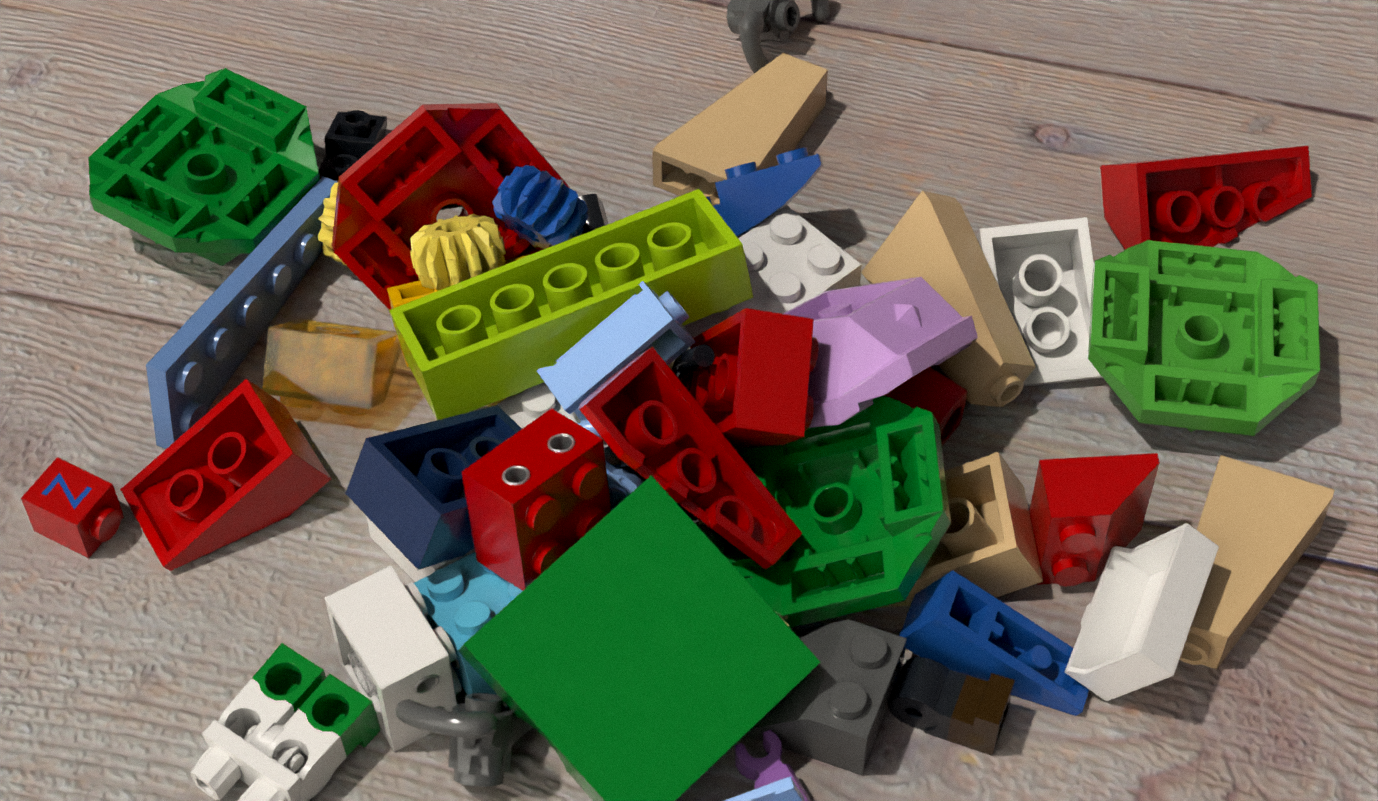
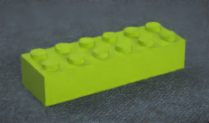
M697 189L389 310L406 362L437 420L472 412L506 397L518 395L528 388L543 383L544 381L537 370L555 365L557 359L634 294L638 295L642 291V288L639 286L642 281L659 297L666 291L672 294L689 315V318L682 323L683 326L714 313L726 311L732 306L754 297L743 244L702 191Z

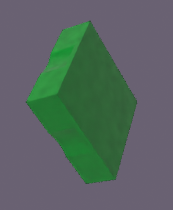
M652 475L458 650L515 715L535 728L550 743L560 757L566 771L593 801H676L820 663L819 659Z

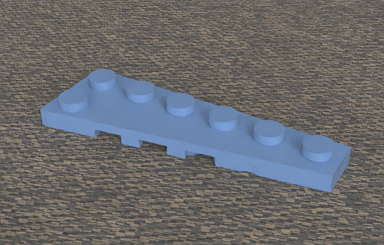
M322 177L146 364L157 446L167 449L207 413L213 401L323 252V243L318 240V233L321 229V221L318 218L324 211L323 200L330 198L331 187L334 183H338L337 181Z

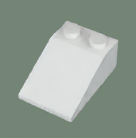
M1087 217L979 229L976 236L978 243L1036 366L1023 382L1024 387L1103 378L1088 360L1094 261Z

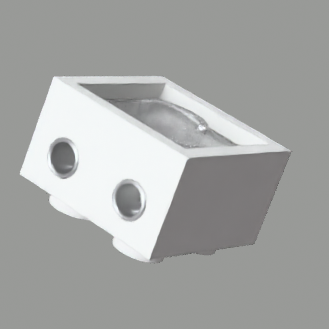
M390 565L325 597V603L339 662L355 689L373 701L381 732L392 750L396 752L432 733L410 726L398 719L396 707L401 701L409 699L425 706L452 712V707L457 705L455 694L461 692L462 688L457 674L450 664L457 659V656L447 633L441 626L432 630L424 617L428 615V611L419 590L413 582L404 585Z

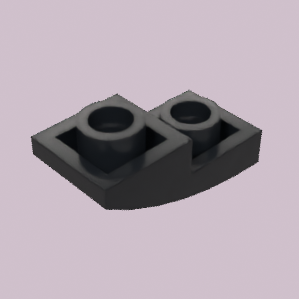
M359 110L338 111L324 137L326 155L318 169L320 179L326 177L338 182L340 175L385 137L387 117L369 115Z

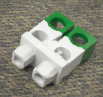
M281 643L227 706L219 720L216 721L214 719L203 731L202 735L208 749L190 772L195 785L214 800L220 801L240 779L250 787L238 801H309L326 786L336 768L358 744L365 748L381 731L373 701L333 675L329 674L326 677L324 669Z

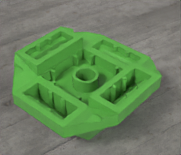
M1147 240L1127 248L1114 257L1110 254L1095 260L1091 286L1088 360L1139 423L1187 428L1190 432L1205 430L1255 436L1314 386L1320 372L1318 284L1302 275L1295 277L1282 265L1259 252Z

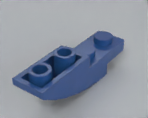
M807 147L776 155L778 165L759 171L757 170L756 162L728 168L725 170L727 179L715 183L720 204L713 205V207L737 238H739L789 204L810 183L824 166L821 155L809 156ZM710 196L706 197L712 204Z

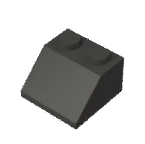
M850 619L794 631L800 640L819 659L820 663L747 732V736L763 741V733L771 730L778 736L782 748L863 776L889 710V700L903 667L907 638Z

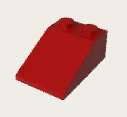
M745 308L693 338L696 342L690 346V349L702 344L708 345L713 349L715 359L711 366L694 372L690 394L734 449L784 445L804 437L805 431L811 425L814 413L813 398L808 395L809 372H812L815 368L819 351L818 340L816 337H812L814 319Z
M246 378L120 490L162 566L172 571L289 517L328 483L331 478L286 406Z

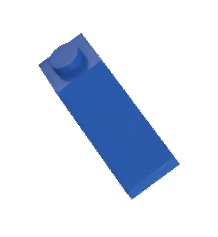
M954 570L914 595L899 635L907 638L906 649L919 657L935 660L946 666L949 670L986 681L989 680L991 673L1015 680L1013 696L1074 716L1083 712L1089 689L1065 673L1073 647Z

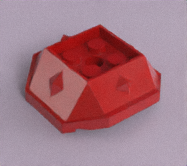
M497 103L423 104L339 176L332 248L334 253L391 310L387 288L420 281L415 268H413L410 255L412 250L410 238L422 226L436 223L437 214L441 208L448 204H458L462 206V211L458 217L476 214L479 217L487 216L493 218L500 231V236H503L506 250L504 258L509 260L530 255L544 249L541 247L535 248L530 242L520 239L514 231L506 228L504 222L496 217L492 201L498 194L497 189L504 178L510 176L516 166L530 165L539 171H547L552 177L557 180H563V183L568 188L570 187Z

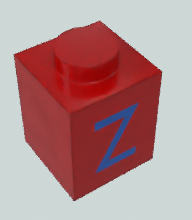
M59 457L52 462L21 497L35 532L87 558H90L103 542L110 540L115 535L121 520L124 518L112 483Z

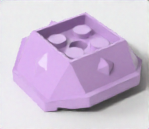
M922 277L825 291L783 313L814 319L812 337L817 338L819 351L815 368L812 372H809L808 395L812 396L814 402V413L810 427L839 425L871 406L873 398L887 394L926 368L941 364L972 344L971 341H975L978 338L972 316L962 317Z

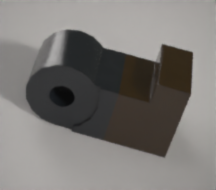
M923 657L910 658L905 661L888 707L892 715L902 723L923 730L926 734L993 756L1009 711L1015 680L991 673L989 680L986 681L949 670L943 664L932 659Z

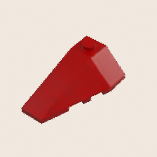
M1309 146L1100 165L1104 218L1125 250L1147 240L1208 247L1226 244L1239 237L1238 233L1258 222H1266L1312 197Z
M653 346L613 374L579 404V410L619 459L646 479L652 475L673 500L764 569L774 565L802 534Z

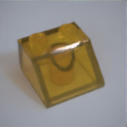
M303 318L268 327L262 389L270 395L280 396L279 401L287 407L312 408L313 401L333 404V412L338 414L366 415L367 409L385 402L401 353L398 335L396 331Z

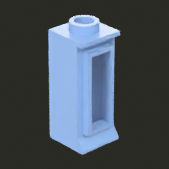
M642 281L639 284L642 291L638 295L634 294L557 359L555 365L537 370L540 377L568 414L574 411L580 421L587 420L579 410V404L613 374L653 346L665 363L669 365L696 342L682 325L689 318V315L669 291H666L659 297Z

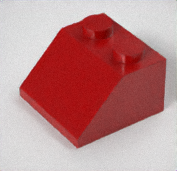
M1157 453L1039 460L1029 510L1043 582L1037 583V585L1058 584L1069 587L1083 582H1094L1103 573L1112 547L1126 548L1142 530L1160 463Z

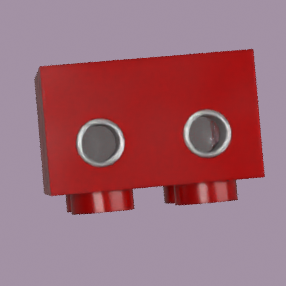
M552 408L462 471L476 560L522 591L611 512L603 439Z

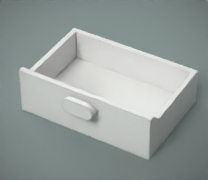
M1186 523L1133 549L1119 546L1112 547L1093 599L1087 605L1082 617L1081 630L1065 673L1106 702L1174 676L1219 546Z

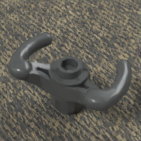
M731 0L727 8L728 26L734 34L740 35L746 61L753 73H756L769 63L762 51L760 40L785 41L792 36L800 21L799 7L794 0ZM811 0L813 18L819 22L826 20L830 13L829 0Z
M495 694L466 695L465 703L452 707V712L425 706L409 699L401 701L396 707V716L400 721L421 730L450 736L448 767L454 769V781L469 786L489 787L502 784L504 772L511 769L512 745L533 728L527 722L517 717L507 705L503 706L505 702Z

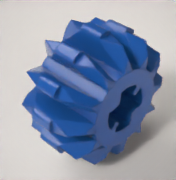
M530 165L516 166L510 176L504 178L497 189L498 194L492 201L496 217L504 222L505 227L514 231L520 239L530 242L535 248L541 247L546 249L581 235L584 231L583 226L589 218L587 214L589 209L586 203L578 198L576 191L568 188L563 183V180H557L547 171H539Z

